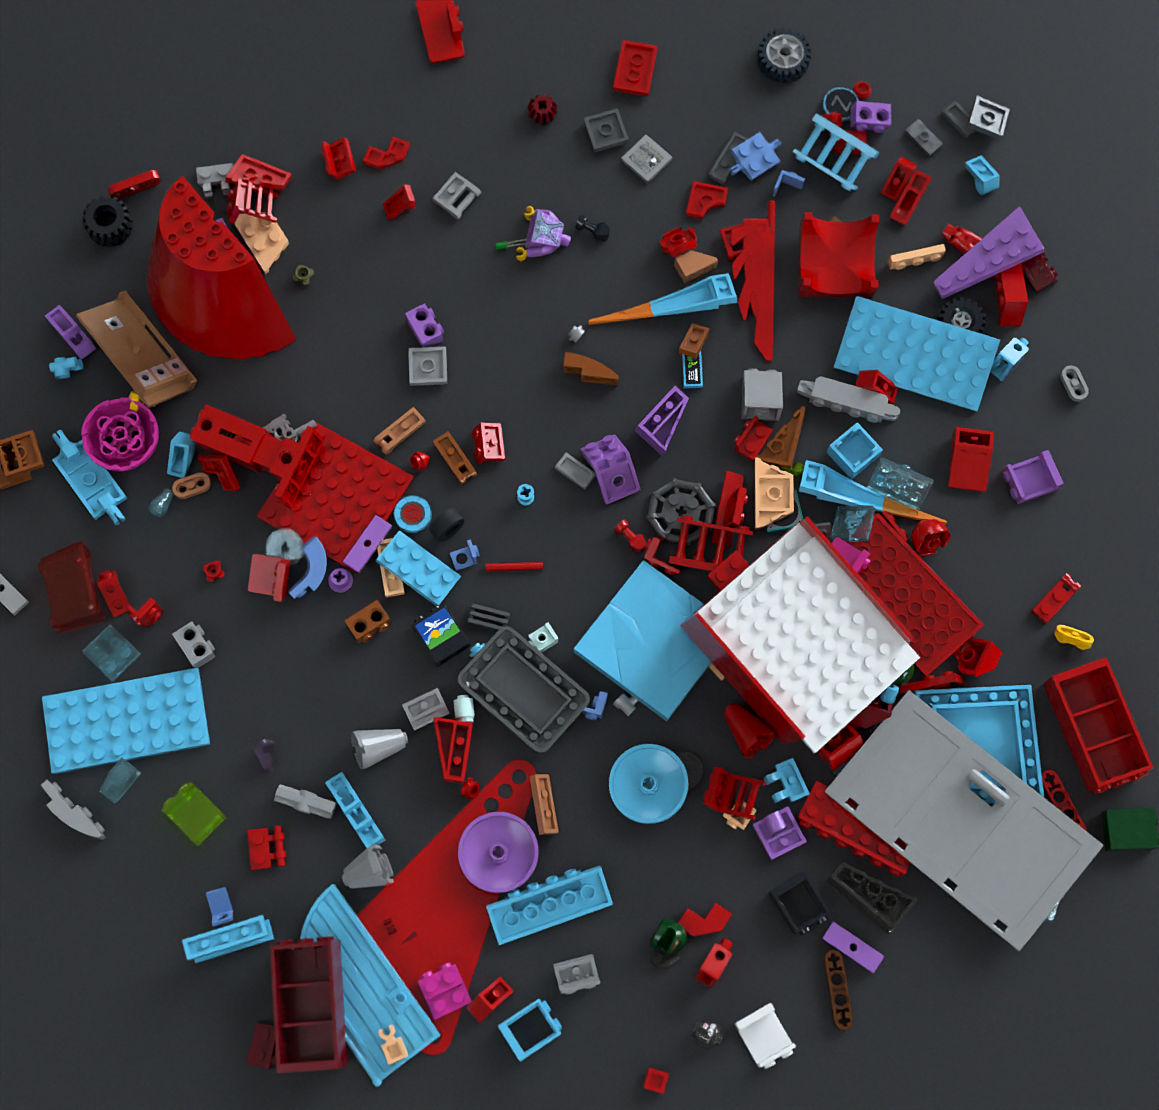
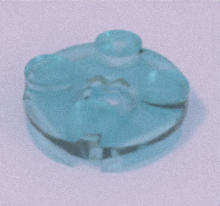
M280 529L273 531L266 541V556L291 560L290 566L302 559L304 553L300 548L304 545V542L294 530ZM284 542L287 543V547H290L289 551H285V553L281 549V545H284Z

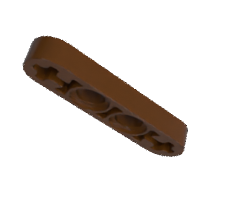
M830 950L824 956V966L833 1021L837 1029L847 1030L852 1027L853 1015L844 961L839 951ZM831 954H834V957H838L835 965L836 968L840 967L841 971L829 972V968H833V963L828 961ZM833 974H839L842 977V983L839 986L831 982ZM841 994L845 997L846 1002L843 1006L835 1004L834 998L836 995ZM847 1008L848 1012H843L844 1018L849 1020L845 1024L846 1027L838 1023V1020L841 1019V1012L836 1013V1009L842 1010Z

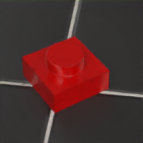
M649 1067L643 1088L663 1094L669 1073Z

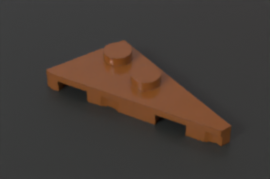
M802 406L793 414L790 422L777 432L774 439L769 441L765 450L760 455H757L756 458H760L762 462L769 465L791 469L806 407Z

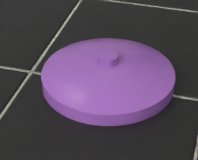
M491 812L476 818L465 829L459 842L458 859L464 875L474 886L491 893H506L522 886L533 874L538 862V843L530 826L521 818L506 812Z

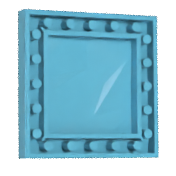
M644 560L573 650L576 655L665 721H668L712 663L680 626L703 603Z
M1031 685L915 690L913 694L1044 797ZM980 772L992 783H994L997 787H999L1002 791L1006 790L995 780H993L990 776H988L985 772ZM973 782L968 787L988 805L993 806L996 803V800Z

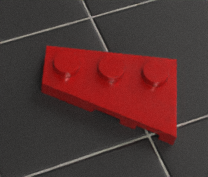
M242 154L225 177V182L235 184L238 178H240L242 182L247 184L252 182V185L257 187L262 185L263 188L284 190L290 182L292 174Z

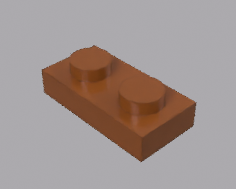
M692 323L679 347V354L697 358L709 335L710 328Z

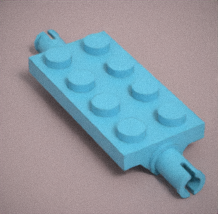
M62 430L57 431L61 438H58L54 433L52 438L60 447V454L52 459V461L95 520L107 513L114 524L119 525L120 522L116 517H119L122 522L125 520V517L117 508V505L128 498L107 469L100 467L90 459L84 450L82 440L78 443H72L67 439Z

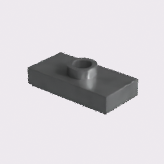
M919 119L904 132L928 157L932 156L943 146V143Z

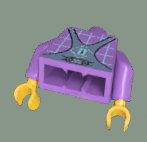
M532 206L526 208L529 214L524 213L525 219L531 220L525 244L527 250L518 247L516 249L517 253L522 252L523 254L516 256L517 260L523 261L527 256L538 257L551 254L559 245L566 247L569 245L571 237L562 234L564 224L559 221L552 211L534 210Z

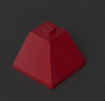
M878 695L849 724L857 728H868L890 718L892 704L882 702Z

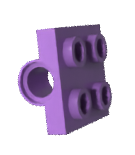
M788 806L752 825L770 860L807 842Z

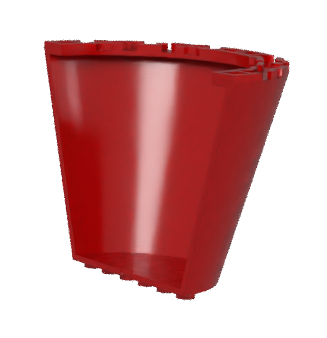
M183 176L180 177L170 187L161 204L147 265L149 298L161 323L182 344H186L196 352H202L214 358L223 357L233 358V360H245L254 356L262 357L266 353L277 352L296 341L255 259L222 221L215 222L213 220L214 211Z

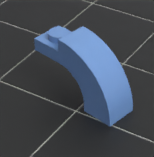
M313 536L300 548L307 558V570L304 576L287 591L294 599L302 597L307 592L306 588L308 586L311 590L315 591L324 578L327 559L324 547L317 536Z

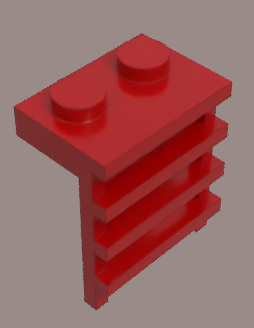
M238 178L233 189H229L227 195L229 200L226 207L227 221L235 223L241 212L276 223L277 218L271 216L272 198H278L279 193L273 192L272 188L269 190L263 189L262 185L254 186L252 182L244 183L242 179ZM252 191L257 192L255 211L250 210ZM262 194L267 195L266 214L261 213Z
M715 766L714 771L710 775L708 790L704 794L703 804L714 812L755 820L756 816L751 815L759 786H765L766 782L730 774L723 768ZM742 781L734 810H730L738 782ZM749 783H753L744 813H742L741 808Z

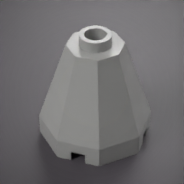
M374 844L368 847L344 869L342 880L346 886L354 889L387 886L394 883L393 879H390L393 876L391 865L387 855L379 852V850H382L380 845Z

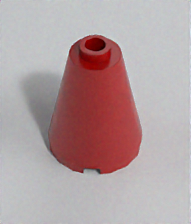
M732 703L725 708L724 718L745 758L754 757L757 755L755 751L758 749L763 751L774 740L775 732L773 729L740 704L734 705Z

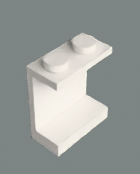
M771 1003L734 1024L759 1068L764 1066L765 1069L776 1064L774 1059L780 1056L784 1059L793 1054L792 1049L796 1047L790 1041L774 1013L775 1009Z

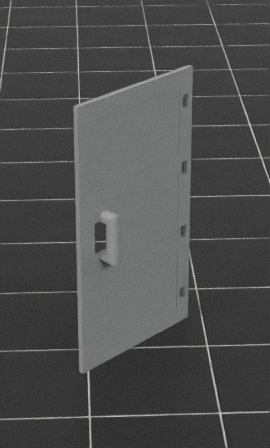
M910 690L893 708L891 717L883 720L825 790L827 795L1017 951L1022 949L1104 846ZM980 772H985L988 776H990L993 780H995L1006 790L1002 791L999 787H997L994 783H992ZM972 782L996 800L992 807L968 789ZM849 798L859 805L856 810L845 803ZM898 838L908 845L905 850L894 843ZM947 878L957 885L954 891L943 883ZM997 920H1000L1007 926L1004 932L994 925Z

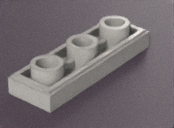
M0 574V589L5 587L0 592V602L15 616L29 602Z

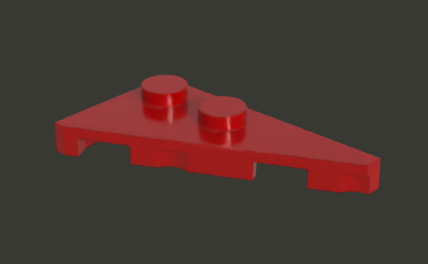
M953 671L941 673L942 676L934 677V675L925 676L922 681L898 686L899 691L897 695L906 694L908 690L944 689L950 687L952 682L964 686L966 685L965 677L953 673Z

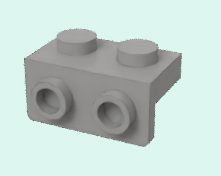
M593 954L553 964L561 994H572L576 990L582 988L591 989L600 984Z

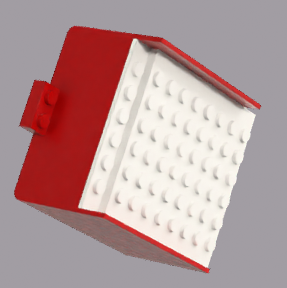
M808 516L785 532L750 564L746 562L737 550L734 551L706 576L718 592L680 625L762 721L773 729L775 736L782 744L802 739L813 753H816L920 658L907 643L912 641L914 637Z

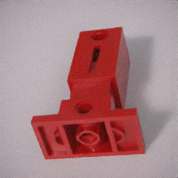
M205 405L204 409L199 413L196 425L190 431L189 439L202 450L212 454L226 455L228 461L259 474L262 470L271 473L279 481L275 487L274 495L282 503L292 508L324 442V438L314 428L307 426L306 430L300 435L299 443L289 438L281 441L274 438L266 429Z

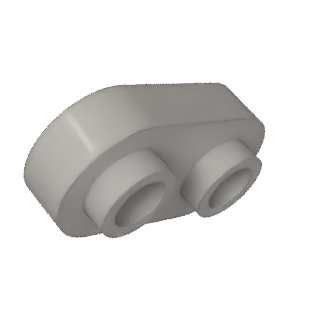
M1072 365L1066 366L1060 374L1061 381L1069 397L1075 402H1081L1087 397L1089 389L1080 370Z

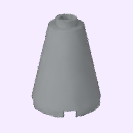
M401 729L356 730L351 732L352 746L356 750L354 755L360 769H366L399 752L408 743L407 735Z

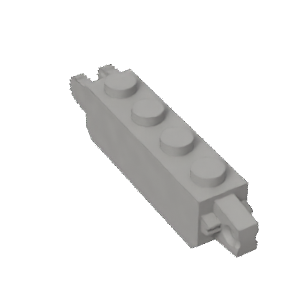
M822 376L816 378L815 382L801 380L797 389V393L810 398L809 402L817 407L825 406L831 408L832 411L846 412L852 417H863L873 423H881L882 419L896 421L901 413L900 408L888 404L889 399L884 394Z

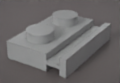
M438 688L402 704L413 730L433 722L434 717L442 718L450 714Z

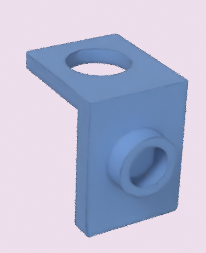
M782 170L775 185L773 196H776L781 182L802 189L805 178L798 176L794 172Z
M471 539L467 540L468 547L450 553L456 571L478 564L477 557L480 555L477 546L472 545ZM465 554L468 558L467 562L459 564L456 561L457 556Z
M226 887L206 892L213 915L212 925L216 926L233 921V909Z

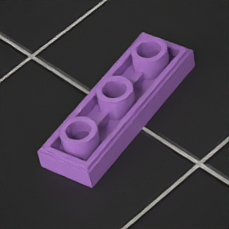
M375 515L343 560V563L360 573L388 534L392 525ZM366 543H371L369 547L365 546Z
M835 922L831 923L822 937V940L872 974L884 958V955ZM850 944L855 945V951L850 950Z

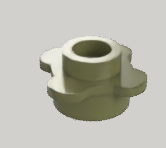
M299 265L293 275V280L308 285L311 276L314 275V271L311 268Z

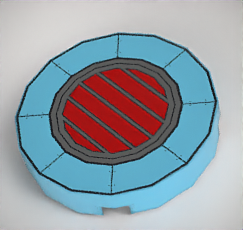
M406 496L399 500L395 506V522L404 532L418 533L426 529L431 522L432 512L430 505L420 496Z

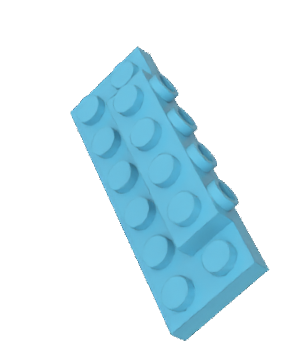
M599 865L583 872L580 870L576 871V869L567 870L564 872L565 876L559 878L556 875L550 876L545 879V883L539 885L538 882L530 883L526 886L527 889L520 892L519 889L508 892V896H505L504 900L487 905L486 908L499 945L613 905L601 866Z

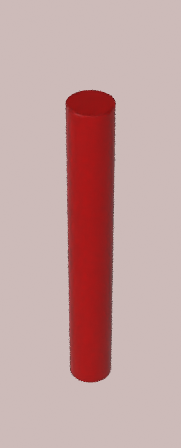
M543 562L486 564V571L543 569Z

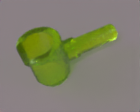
M795 462L791 469L778 468L799 476L803 472L804 465L800 462Z

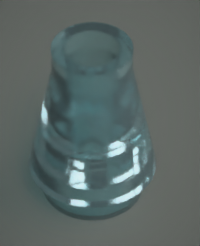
M165 488L163 492L149 503L148 510L157 517L165 515L174 493Z

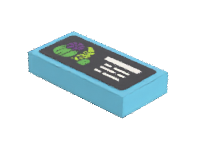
M701 351L697 358L682 354L684 388H702Z

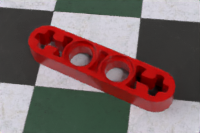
M1053 770L1044 771L1042 773L1043 791L1049 802L1061 812L1070 810L1073 814L1072 820L1077 821V824L1087 831L1057 773ZM1047 776L1053 777V780L1051 781L1053 787L1056 785L1058 786V788L1053 789L1051 792L1049 791V789L1052 788V785L1050 784V782L1046 783L1044 780L1047 778ZM1055 792H1060L1063 795L1062 802L1059 803L1054 800L1053 794Z

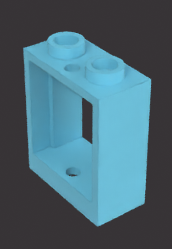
M537 999L498 1025L520 1062L561 1035L559 1030L562 1029V1026L557 1018L552 1020L549 1015L551 1009L545 1000L541 1002L540 999ZM538 1007L554 1033L526 1052H523L508 1026Z

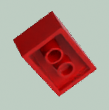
M848 723L823 745L817 753L834 771L854 756L863 746L860 734Z

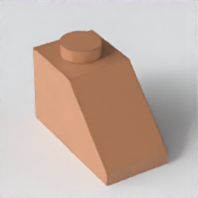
M691 250L687 253L682 252L677 256L674 266L683 282L687 283L716 269L718 259Z

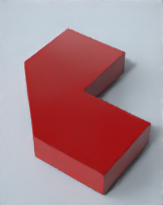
M393 137L386 152L369 146L364 156L363 164L381 170L402 162L410 148V143Z
M715 903L705 919L688 908L678 923L684 927L688 934L695 937L722 931L732 913Z

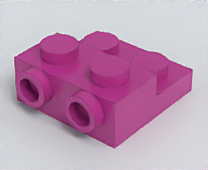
M450 962L440 966V971L433 974L432 971L421 975V980L418 981L435 1020L472 1002L456 964L451 965Z

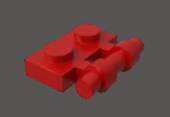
M274 826L273 835H269L268 828L247 830L252 871L272 868L271 860H277V867L285 866L286 851H284L283 847L285 837L281 826ZM270 842H275V853L270 851Z

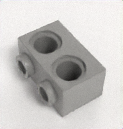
M191 621L172 635L192 666L199 668L216 657L213 653L216 649L210 640H204L202 636L205 633L200 625L195 626ZM189 633H195V637L192 640H186V636ZM199 649H205V653L202 656H196V652Z

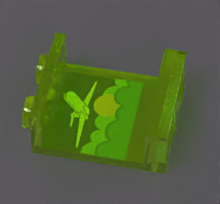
M190 781L179 788V793L174 798L171 797L164 803L162 811L198 846L227 817Z

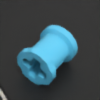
M528 484L519 486L517 490L518 502L525 506L532 504L534 501L533 487ZM526 492V494L529 495V497H525L523 493Z

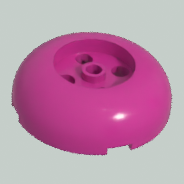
M120 397V399L106 400L93 408L83 423L81 435L84 450L94 463L111 471H128L141 466L152 456L158 443L159 429L153 413L147 406L139 401H133L131 398ZM131 401L138 405V411L130 409ZM124 423V427L117 426V424ZM134 432H139L138 435H136V436H134V438H132V434H133ZM107 437L113 438L111 443H107L105 440ZM122 447H127L125 452H120Z

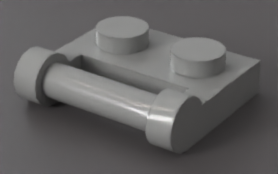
M455 172L433 197V202L459 220L462 216L461 213L475 197L481 194V191ZM465 190H469L470 193L464 198V200L458 205V207H453V204L459 199V197L465 192Z

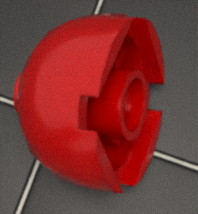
M936 519L921 520L916 524L911 534L912 545L920 556L935 554L937 551L934 549L940 546L944 548L951 538L947 527Z

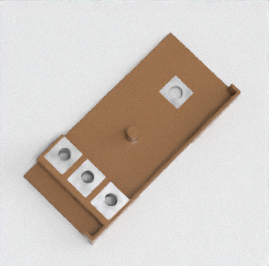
M126 291L120 292L117 300L76 315L148 408L194 389L197 382L196 378ZM145 325H147L150 328V330L154 333V335L170 353V359L161 349V347L157 344V342L153 339V337L149 334V332L145 329Z

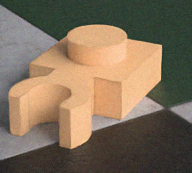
M389 1025V1035H385L383 1029L379 1030V1036L386 1041L381 1047L389 1065L409 1056L402 1037L395 1039L396 1030L393 1025Z

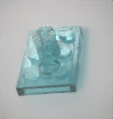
M881 457L867 488L919 511L934 480L913 471L909 465H899Z

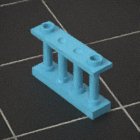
M815 114L812 120L816 122L814 125L816 127L801 151L798 149L793 150L797 154L795 158L803 163L805 161L810 162L842 182L841 186L846 190H857L858 187L853 184L866 161L870 160L871 157L876 159L880 152L821 115ZM826 128L831 131V137L817 160H814L807 154L821 131H824ZM842 138L847 141L846 147L832 170L822 164L836 141ZM858 148L862 151L861 157L846 180L838 175V172L851 151Z
M261 915L182 941L187 960L194 959L195 963H199L273 940L274 936L269 919L264 920V916Z

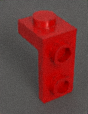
M656 536L652 540L649 539L644 548L647 550L644 557L648 560L647 563L654 567L660 565L665 568V572L675 576V573L680 574L682 569L654 557L662 539Z
M110 570L99 574L100 577L97 578V584L113 617L128 612L129 610L126 606L129 602L119 583L116 571L110 572Z

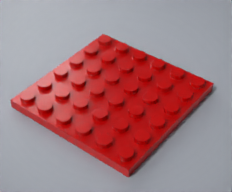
M316 423L317 426L314 429L324 438V442L292 508L282 503L274 495V488L259 511L257 518L302 544H305L313 536H317L324 547L327 558L356 573L355 570L344 564L343 560L375 515L386 522L389 520L396 504L402 499L414 480V476ZM371 543L365 544L366 547H369L371 545Z

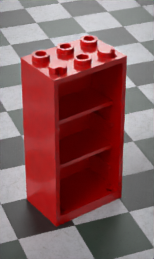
M1107 657L1056 674L1043 683L1088 793L1095 791V794H1099L1112 788V785L1116 788L1127 782H1133L1149 775L1148 771L1154 767Z

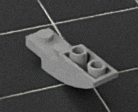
M46 780L41 784L52 799L46 806L60 820L87 836L100 840L106 838L103 834L104 828L98 822L94 823L92 821V813L86 807L82 808L79 805L74 807V804L68 797L64 798L60 794L62 789L56 782L51 783Z

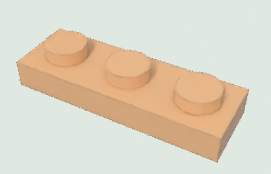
M944 244L891 255L888 266L889 269L900 270L906 266H918L927 261L937 262L943 258L946 250Z
M393 538L384 539L377 548L378 556ZM380 565L385 597L404 595L403 581Z

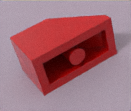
M901 156L893 167L881 194L897 201L909 182L917 164Z
M878 370L860 371L855 385L856 387L886 395L890 404H894L898 387Z
M500 976L466 1008L481 1023L514 991Z

